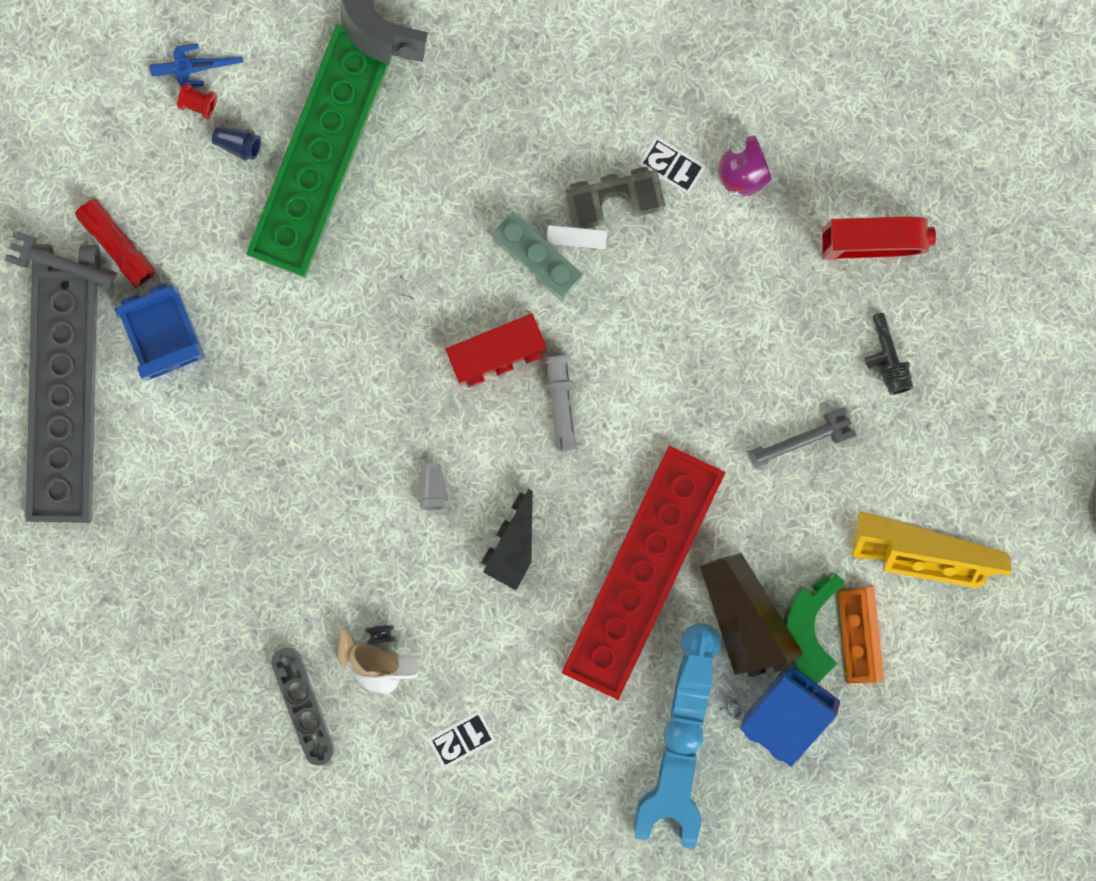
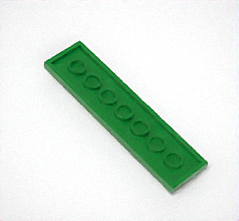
M337 23L246 252L248 257L306 278L389 67V64L377 61L355 47L347 37L343 26Z

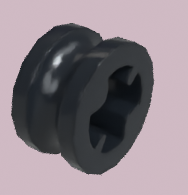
M394 625L366 628V632L370 634L367 644L395 641V636L391 634Z

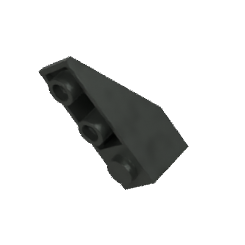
M528 489L526 494L519 492L511 507L516 510L511 522L506 519L504 520L496 536L501 538L496 549L489 547L481 564L486 566L483 573L514 590H517L532 562L533 491Z

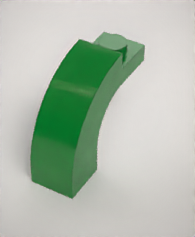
M832 572L828 576L825 573L820 575L811 585L814 588L811 593L805 587L800 586L790 599L784 615V623L803 654L793 660L792 663L799 671L817 684L838 664L819 645L814 631V623L818 611L845 583L836 573Z

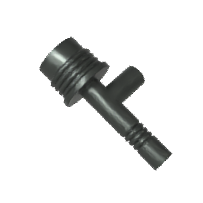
M878 313L873 315L872 318L883 352L865 357L868 369L887 363V367L881 369L879 373L883 377L889 395H896L913 389L912 375L909 369L910 362H899L885 314Z

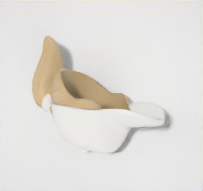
M344 628L339 629L338 661L343 668L351 672L353 671L358 683L365 689L375 693L388 694L396 689L400 679H410L418 676L419 666L414 658L399 656L395 651H385L374 644L355 645L352 634Z

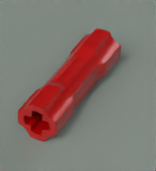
M96 198L89 200L78 208L75 212L78 221L90 235L95 237L134 288L142 286L155 275V268L133 246Z

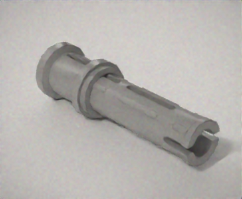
M570 355L543 358V363L547 365L549 382L546 384V389H548V392H551L557 451L577 449L570 390H573L572 387L574 386L573 381H570L568 361L571 360Z

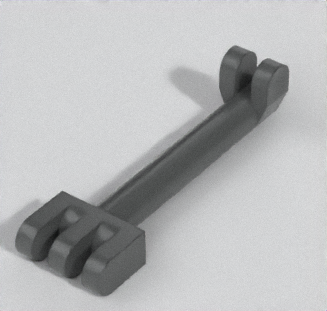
M14 230L12 237L23 240L24 244L21 246L10 242L9 249L19 252L20 256L17 258L14 255L6 254L5 261L28 268L31 259L98 283L99 287L112 291L113 281L117 277V272L109 269L99 271L34 248L37 241L36 237Z
M842 407L824 414L827 423L825 425L767 448L760 446L748 451L750 457L754 460L753 465L755 469L768 464L770 459L831 435L835 444L856 436L855 430L846 431L844 434L841 428L852 424L850 418L840 422L836 418V416H842L847 413L846 408Z

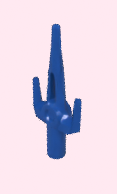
M199 44L176 46L173 52L174 62L150 64V72L152 77L176 74L177 82L181 87L186 82L192 84L193 87L204 86V81L188 80L191 73L243 63V57L187 58L184 52L198 49ZM194 63H213L212 65L193 67Z

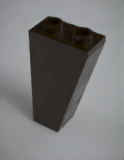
M743 554L730 555L701 565L700 569L734 675L747 672L748 677H753L767 672L766 668L773 667L774 671H781L792 667V661L802 656V651Z

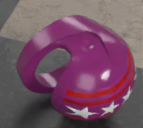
M756 135L746 138V149L742 153L736 154L729 149L724 153L719 162L718 176L720 183L733 195L751 196L759 192L772 180Z

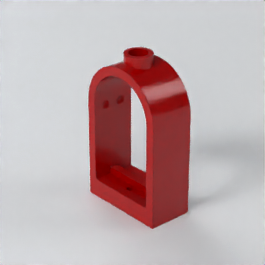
M924 217L831 219L821 229L823 260L914 256L929 252V246H934L936 243L935 227H928V219Z

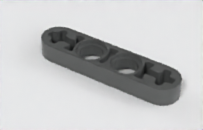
M282 648L272 658L273 671L305 757L313 765H324L334 755L335 749L301 655L294 648ZM283 653H286L287 657H294L295 662L291 664L293 674L298 670L301 676L294 677L287 682L284 681L283 677L289 676L286 666L280 667L279 661L283 659ZM298 682L305 686L306 696L302 700H295L291 697L289 689L293 683ZM311 712L317 717V726L314 729L308 730L302 727L300 718L303 713ZM319 730H322L323 735L317 737L319 745H326L328 748L322 759L319 755L312 754V750L315 748L314 739L312 738L307 741L305 736L314 735Z

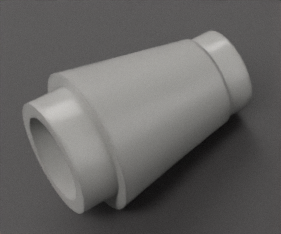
M423 464L417 502H420V509H444L445 501H448L441 464Z

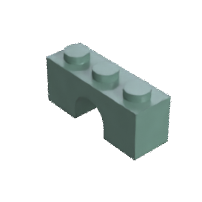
M513 211L491 234L492 240L515 261L518 260L538 278L539 282L561 302L583 278L582 272Z

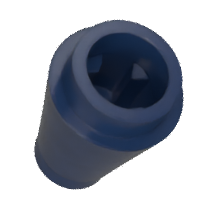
M216 127L212 135V144L244 161L248 159L254 160L261 148V137L255 135L253 130Z

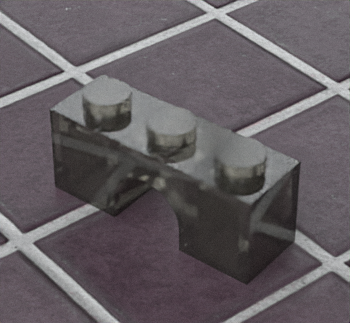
M641 167L630 171L631 175L619 178L618 174H611L601 177L599 183L588 185V181H581L571 184L570 189L565 190V199L572 228L587 229L603 225L602 205L612 197L625 199L631 207L633 218L664 211L666 205L657 169L649 171L648 167Z

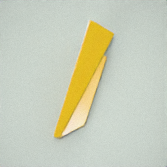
M861 511L859 513L852 557L884 560L883 572L973 588L986 584L987 577L995 574L1008 576L1012 572L1010 556L1007 552Z

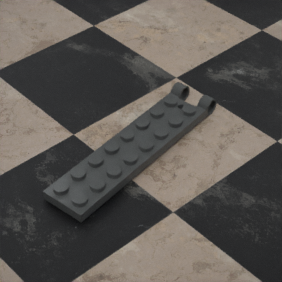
M35 244L34 248L54 254L51 244ZM81 245L78 254L79 264L98 270L100 268L99 246ZM32 260L26 522L92 523L98 283L64 271H51L53 267ZM64 281L69 282V287L67 289L62 288V283Z

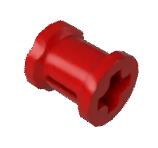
M186 82L180 90L177 108L180 110L189 109L200 113L203 118L208 120L216 106L217 93L213 91L209 93L193 88L192 84Z

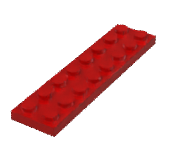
M670 445L667 447L562 669V674L619 700L723 480L725 471Z

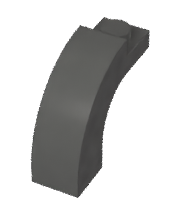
M341 0L340 17L343 29L349 40L361 52L389 65L392 55L407 60L423 62L428 32L395 25L384 20L373 7L375 0Z

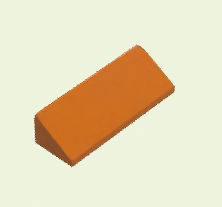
M874 586L837 590L847 684L876 683L884 680Z

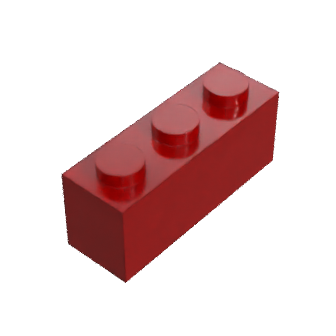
M531 313L445 348L460 386L467 384V387L471 388L485 382L484 376L496 372L497 376H501L513 371V364L524 360L527 365L542 359V352L547 351V347L534 315Z

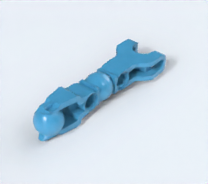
M705 623L690 626L681 638V649L684 656L676 677L670 714L671 721L667 724L664 731L666 747H664L658 782L652 791L646 793L638 801L634 825L635 839L647 840L650 837L655 822L661 818L670 817L677 820L681 825L680 839L684 848L694 849L698 841L702 819L696 803L690 796L697 760L696 752L700 749L704 740L701 726L704 723L712 686V660L718 655L721 648V638L718 632L712 626Z

